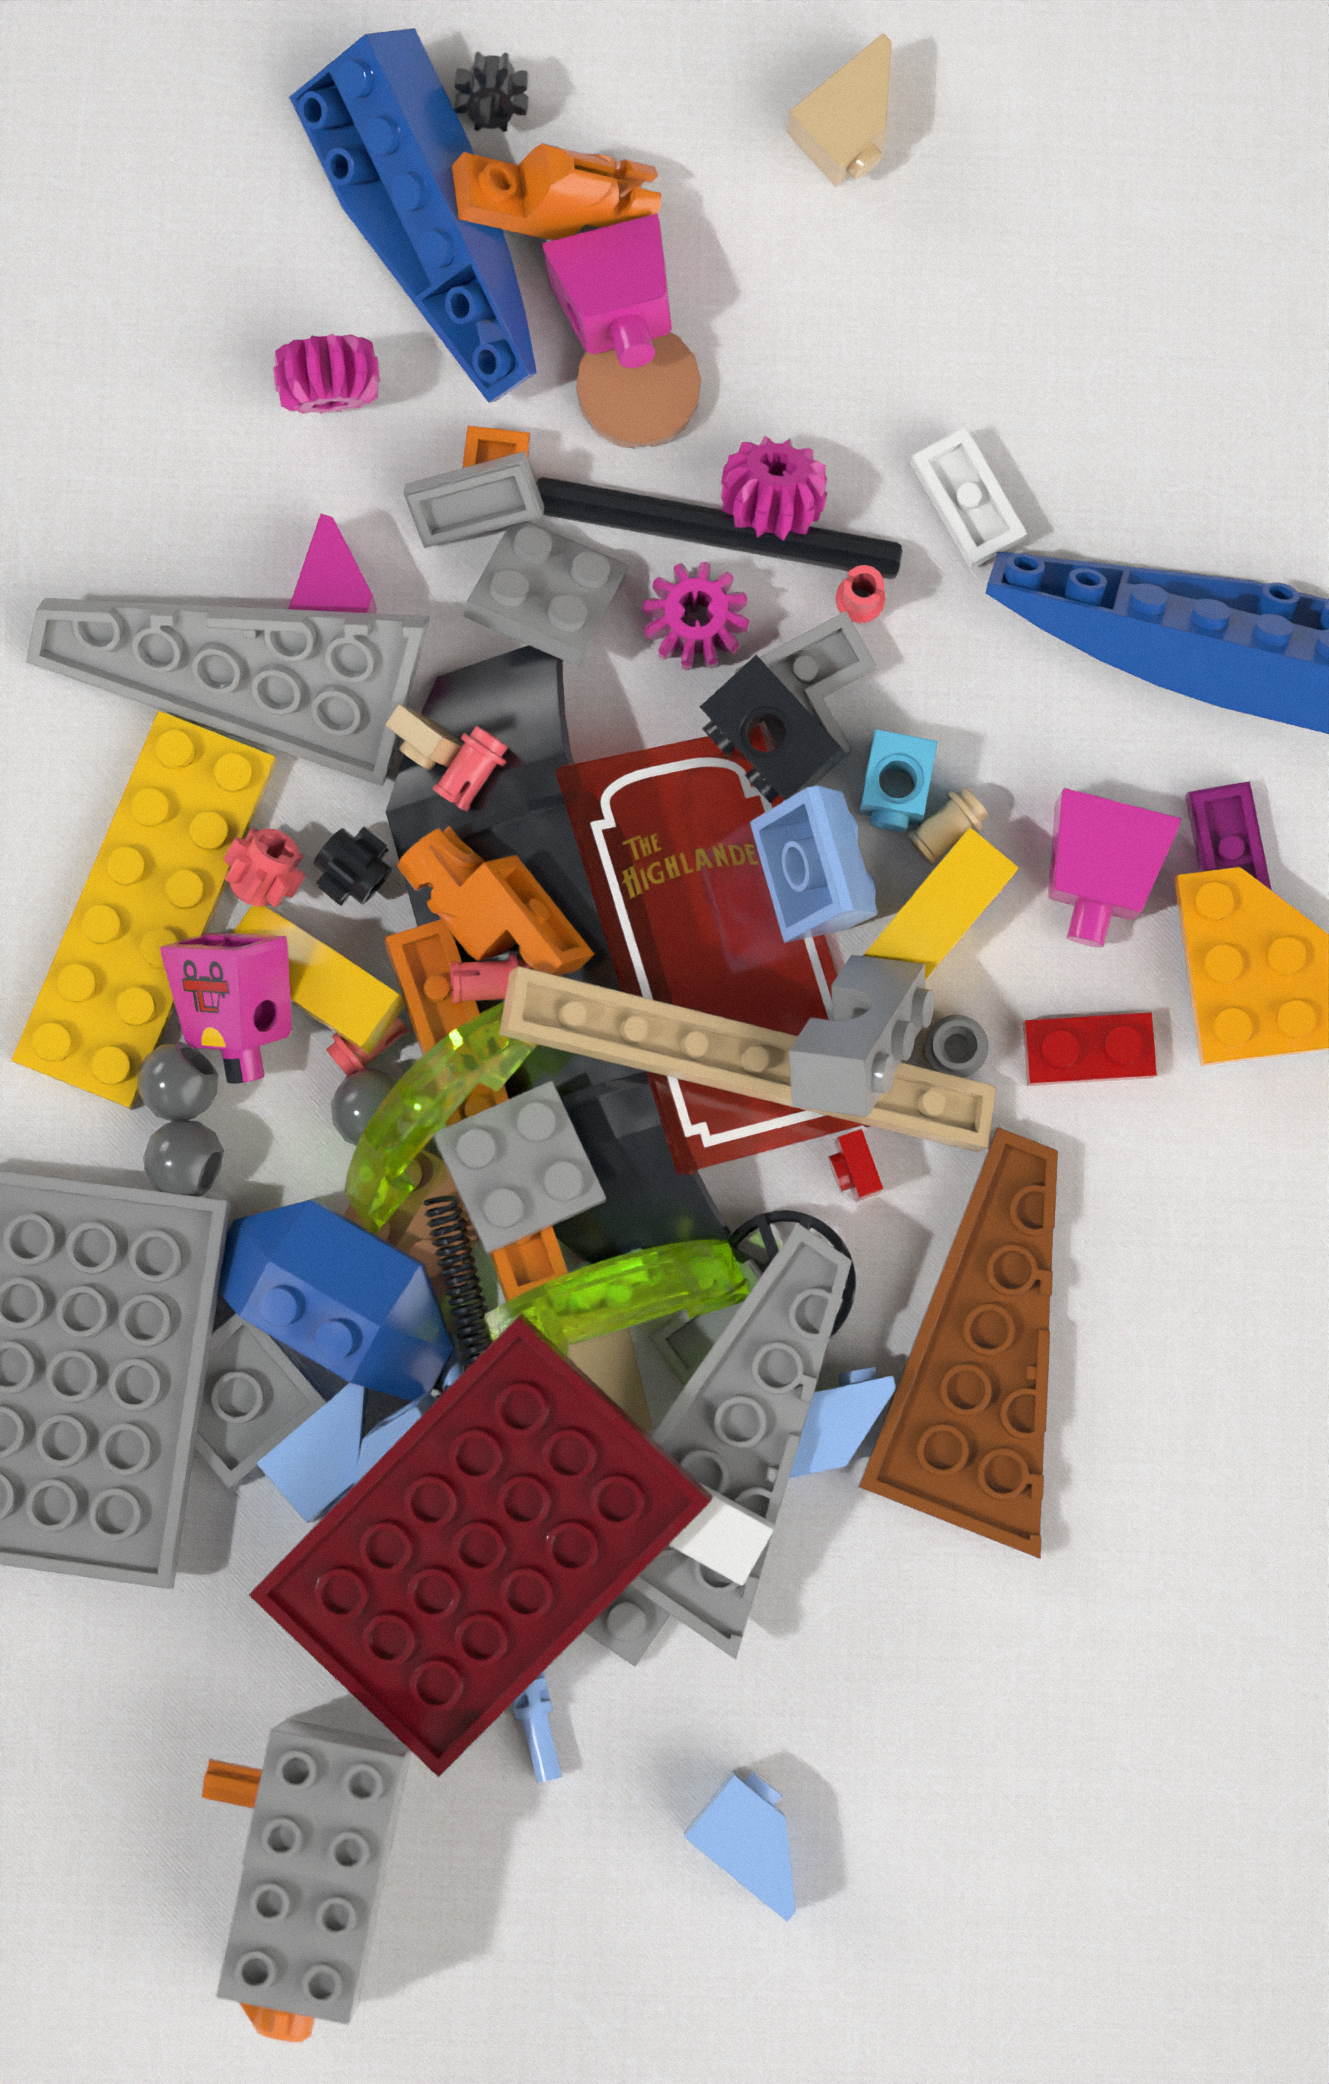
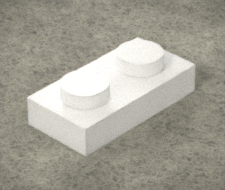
M966 426L911 455V466L970 569L997 555L998 551L1004 552L1026 539L1027 532Z

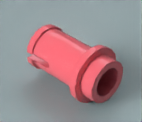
M867 565L856 566L847 573L848 577L838 586L835 596L836 606L840 614L847 611L852 622L858 624L868 623L877 618L884 608L886 600L884 579L874 567ZM864 590L870 596L865 598L858 597L853 591Z
M477 725L470 735L463 733L461 739L465 741L464 745L438 784H435L433 787L435 792L449 802L456 803L457 807L466 812L471 807V802L497 764L504 766L506 763L502 756L508 748L502 741Z
M515 953L508 954V960L460 963L458 961H451L450 986L453 989L451 992L452 1003L505 999L510 971L518 966L527 969L531 968L524 959L517 960Z
M397 1016L370 1055H367L337 1033L332 1035L335 1042L326 1048V1051L347 1076L367 1069L365 1067L403 1035L406 1036L410 1031Z

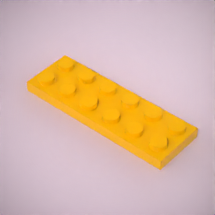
M158 710L13 1054L12 1062L133 1110L139 1095L137 1089L139 1068L146 1055L159 1047L175 1009L160 947L206 934L227 884L225 877L232 867L223 861V858L235 837L245 840L277 764L275 756Z

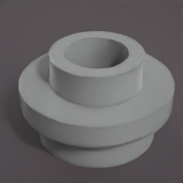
M950 1015L938 1020L928 1031L924 1044L927 1061L935 1071L961 1078L971 1076L981 1068L987 1058L989 1049L988 1038L984 1029L975 1020L964 1015ZM952 1036L962 1038L968 1048L966 1056L960 1059L949 1057L944 1049L946 1039Z

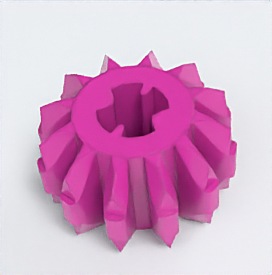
M334 334L320 337L311 336V338L304 340H292L289 344L282 345L275 351V366L273 367L275 388L279 393L281 407L289 411H298L301 414L319 412L320 414L333 411L342 412L346 409H359L364 404H370L378 398V382H380L378 357L375 356L373 342L364 337H356L353 334L335 336Z
M764 436L759 445L751 442H742L738 452L729 455L727 464L723 467L721 478L722 511L734 515L735 527H753L757 538L765 532L774 533L781 540L785 539L789 531L797 534H806L810 524L819 521L820 513L825 508L827 492L825 491L827 483L825 475L826 465L814 460L813 449H796L792 447L791 439L780 444L774 443L767 436Z
M706 561L700 563L697 578H689L684 564L679 563L675 565L674 579L677 585H673L664 578L657 577L653 581V589L661 599L651 598L643 602V613L656 619L644 627L646 638L656 640L666 637L658 649V656L663 660L670 658L677 649L682 650L681 668L685 670L692 668L694 653H702L704 663L708 668L716 667L718 665V655L715 646L725 653L734 655L738 651L739 643L731 633L747 632L749 626L748 618L735 613L747 605L746 594L744 592L726 594L730 590L734 578L729 572L721 574L714 583L709 581L711 569L710 563ZM691 605L693 612L696 611V605L707 608V625L700 627L699 620H696L695 627L686 625L684 623V608Z

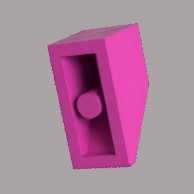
M320 513L288 609L376 613L377 608L373 594L333 517Z

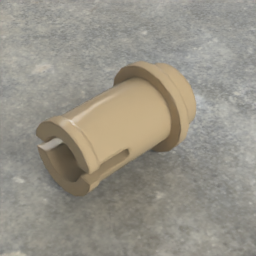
M966 787L957 794L952 790L947 793L949 801L930 815L917 828L906 834L911 844L930 865H933L937 858L954 846L970 827L978 833L983 830L981 822L989 817V814L980 801Z

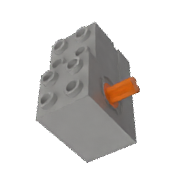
M286 1719L270 1731L263 1769L215 1759L209 1760L203 1781L201 1798L254 1809L242 1863L244 1867L216 1997L239 2002L257 2033L262 2036L287 2042H303L311 2037L315 2018L349 2025L360 2003L412 1753L402 1742Z

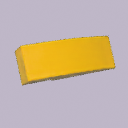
M970 827L863 956L925 964L926 981L1015 876L1019 867Z
M252 905L233 931L234 934L286 936L291 1003L320 1024L329 1027L367 1055L372 1053L405 1007L403 998L397 992L266 906L258 907Z

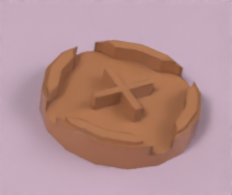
M671 332L665 336L652 339L655 349L654 358L649 363L637 368L621 366L615 349L597 354L585 353L579 363L576 391L582 415L597 435L619 447L635 449V446L646 447L651 445V447L666 444L686 429L698 408L701 377L694 354L679 336Z

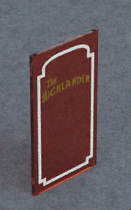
M758 725L752 735L753 746L759 751L768 752L761 727ZM709 736L576 764L567 763L556 769L557 780L623 993L794 1036H799L810 1018L833 1020L831 985L837 978V973L825 935L784 943L750 825V821L782 803L783 798L779 795L771 803L766 800L745 777V774L753 768V765L738 749H735L727 757ZM646 1071L677 1176L682 1174L692 1175L697 1170L858 1127H871Z

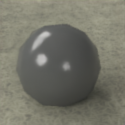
M178 1041L160 1045L146 1055L139 1068L137 1086L142 1102L156 1117L171 1122L195 1119L210 1108L217 1095V1071L203 1054L186 1043Z
M365 1069L347 1076L339 1085L331 1101L334 1127L345 1142L362 1149L383 1146L402 1136L412 1116L410 1094L399 1079L376 1069Z
M175 1120L164 1124L150 1136L143 1155L144 1169L152 1186L158 1191L200 1197L211 1189L221 1168L224 1149L216 1132L199 1121Z

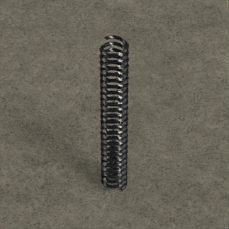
M439 1196L427 1199L423 1204L429 1206L442 1202L452 1203L447 1206L429 1209L424 1215L429 1218L446 1212L455 1213L431 1219L426 1225L437 1227L453 1221L458 1222L450 1226L433 1229L429 1235L439 1237L453 1231L461 1232L456 1235L435 1239L432 1245L441 1247L456 1241L463 1242L458 1245L440 1248L436 1250L434 1255L443 1257L458 1251L466 1252L442 1258L438 1261L437 1265L444 1267L460 1261H468L462 1265L444 1268L439 1274L445 1277L465 1270H471L467 1274L446 1278L442 1284L453 1286L467 1280H474L469 1284L448 1288L444 1294L455 1296L469 1290H476L472 1294L450 1298L447 1304L456 1306L472 1300H479L473 1304L457 1306L451 1310L450 1314L458 1316L476 1309L481 1310L478 1313L459 1316L452 1322L457 1326L464 1325L457 1328L455 1333L466 1335L461 1337L458 1343L467 1345L460 1352L464 1355H469L463 1360L465 1364L469 1365L480 1356L481 1353L477 1352L486 1349L496 1339V1336L491 1334L494 1327L488 1324L491 1317L486 1314L489 1308L484 1305L486 1298L481 1295L483 1288L478 1285L481 1278L476 1275L478 1268L473 1265L476 1260L471 1256L473 1249L467 1246L470 1238L465 1236L468 1229L462 1226L465 1219L460 1216L463 1210L457 1206L460 1199L455 1196ZM478 1319H485L480 1323L468 1324ZM480 1329H487L482 1333L470 1334ZM482 1339H489V1340L486 1341V1342L475 1343V1342H478V1341H480V1340H482Z

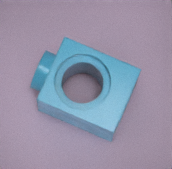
M875 729L871 740L858 814L870 816L869 824L871 826L889 831L905 832L907 831L908 824L919 826L925 813L938 741ZM889 770L902 771L910 777L913 783V792L904 798L890 797L881 789L879 777Z

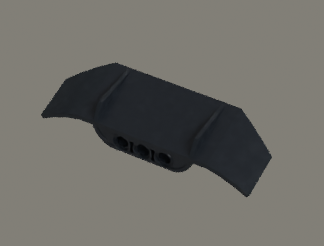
M527 645L438 676L421 714L434 720L463 744L465 743L461 739L463 733L470 735L476 725L508 746L502 756L506 763L504 766L499 764L495 766L471 802V807L466 812L457 807L456 803L449 802L433 790L435 784H438L448 767L436 763L432 770H428L404 754L386 808V816L398 859L400 860L414 844L430 832L438 828L443 832L448 826L485 862L517 855L594 953L578 971L559 977L643 997L590 823L605 819L601 805L590 794L582 791L571 754L565 716L563 660ZM617 826L602 829L652 998L655 1001L671 1004L640 894L637 895L633 878L630 881L636 895L635 897L630 899L627 883H623L625 877L622 872L628 869L630 876L631 871L629 868L632 867L626 845H623L625 841ZM404 877L417 927L440 920L441 918L437 913H432L427 905V901L431 899L433 887L430 888L427 885V887L415 891ZM453 935L462 962L508 960V954L512 953L516 954L517 960L523 959L519 951L520 945L516 943L502 955L477 961L466 952ZM505 999L475 1001L508 1098H514L552 1081L605 1194L606 1201L553 1225L552 1227L558 1240L582 1259L588 1261L590 1265H595L628 1254L637 1248H641L642 1253H646L649 1261L654 1262L729 1239L731 1231L713 1202L694 1165L676 1123L664 1081L668 1078L667 1076L499 1035Z

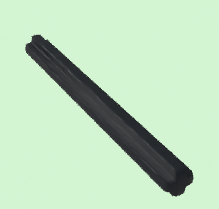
M547 477L538 478L536 482L545 507L543 515L848 572L856 566L867 565L878 570L885 579L896 578L900 569L902 545L897 542L809 526L806 534H797L789 531L784 540L779 539L774 533L768 532L757 538L753 527H735L734 515L719 509Z

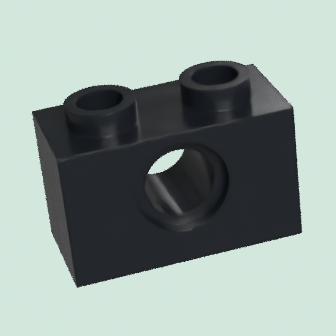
M757 655L700 706L710 719L702 730L727 757L735 749L742 753L753 765V768L745 774V777L769 803L779 795L784 800H787L803 789L814 786L847 756L843 748ZM777 720L783 723L786 729V736L782 745L771 752H762L755 749L752 743V735L755 728L763 721Z

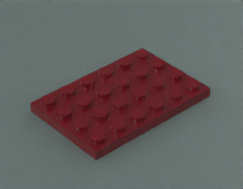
M521 1312L251 1591L249 1596L435 1775L440 1777L710 1504L713 1496Z

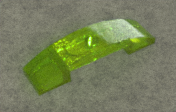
M505 1002L465 1022L427 1051L395 1084L370 1119L352 1156L344 1192L366 1230L376 1234L416 1186L405 1170L406 1167L480 1082L498 1091L538 1045L499 1035Z
M727 1240L689 1241L628 1253L565 1274L539 1285L485 1314L484 1323L493 1342L522 1312L568 1357V1347L570 1345L684 1309L689 1319L742 1303L750 1294V1291Z

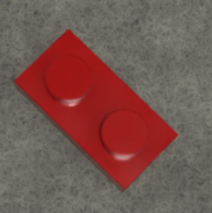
M1152 1012L1025 1020L1023 1022L1027 1086L1149 1079L1157 1076Z

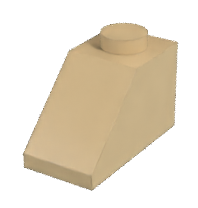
M884 33L789 111L788 135L835 187L849 175L855 180L861 178L879 162L883 155L880 149L883 145L886 129L892 41Z

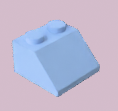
M818 785L807 787L750 821L784 943L848 930L878 914L875 905V885L871 876L865 870L857 842V823L854 816L848 811L843 792Z

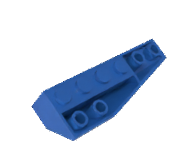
M416 29L363 35L289 96L290 101L342 209L487 402H495L537 373L526 312L503 230L459 220L452 164L463 152L474 154Z
M997 552L985 593L1043 631L1101 662L1161 688L1217 707L1329 734V599L1301 593L1287 584L1278 582L1264 584L1244 579L1034 556L1024 553Z

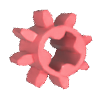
M251 828L245 840L235 837L223 858V861L232 866L225 880L230 882V887L234 894L245 903L258 907L269 904L277 907L284 895L293 898L306 875L297 869L303 855L299 853L296 843L285 833L271 828L259 831L256 828Z

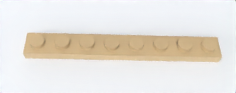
M520 966L510 971L499 1035L792 1106L789 1050L798 1036ZM900 1063L895 1071L889 1093L881 1094L868 1117L805 1108L800 1109L979 1152L988 1148L996 1086Z

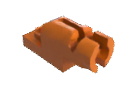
M542 143L535 147L519 165L463 152L452 164L459 220L554 241L576 235L585 224L603 228L658 214L661 207V193L640 188L644 182L652 183L659 176L655 166L626 159L614 162L613 156L580 153Z
M448 826L443 832L438 828L420 839L400 858L397 864L398 869L415 891H419L427 887V885L430 888L433 887L431 899L427 901L429 909L432 913H437L466 952L477 961L502 955L518 943L522 958L531 968L539 972L561 976L578 971L594 955L593 951L517 855L485 862Z

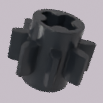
M476 52L474 64L470 71L456 69L454 88L459 92L455 96L454 110L456 114L467 112L469 118L474 123L475 131H479L482 128H499L506 132L508 131V122L513 113L526 116L528 96L524 92L528 88L527 70L515 72L514 67L509 62L508 53L504 52L501 56H483L480 52Z
M365 826L362 827L355 837L344 828L339 829L326 842L313 861V865L324 873L316 882L319 885L318 888L340 906L350 896L361 905H364L381 888L392 872V867L382 860L389 851L387 844Z

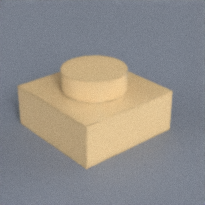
M401 704L397 706L385 724L405 740L399 750L428 770H432L436 763L449 767L464 745L431 718Z

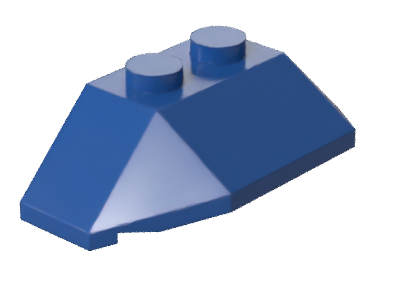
M314 1198L233 1220L227 1233L218 1292L240 1318L350 1383L410 1401L415 1400L428 1391L432 1393L456 1346L450 1331H447L439 1301L423 1262Z

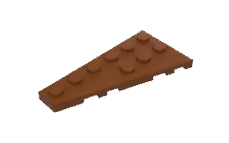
M998 1127L991 1140L858 1487L1041 1559L1040 1527L1044 1489L1043 1458L1047 1420L1050 1348L1049 1317L1053 1271L1051 1270L1053 1229L1055 1228L1058 1150Z

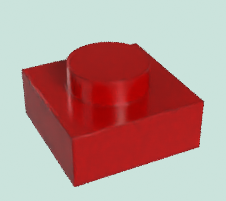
M859 1129L837 1137L834 1144L838 1153L828 1156L840 1192L851 1189L855 1202L880 1194L884 1188L863 1130Z

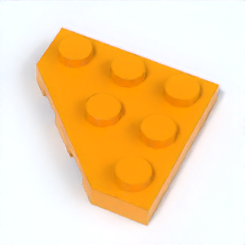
M1241 867L1177 875L1174 878L1200 1066L1329 1050V934Z

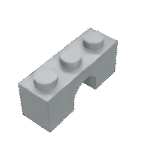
M858 955L850 956L831 985L833 1020L810 1018L789 1050L792 1107L862 1117L869 1116L881 1094L889 1093L895 1071L901 1061L910 1058L914 1047V1040L921 1028H927L931 1023L934 1011V994L932 990L926 989L925 964Z

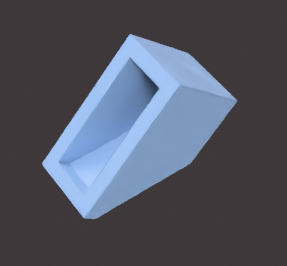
M349 1383L256 1463L306 1523L313 1522L319 1516L323 1518L354 1486L362 1440L365 1435L368 1388Z
M732 1771L684 1831V1836L788 1922L796 1910L786 1817L775 1806L782 1795L753 1771L745 1780Z

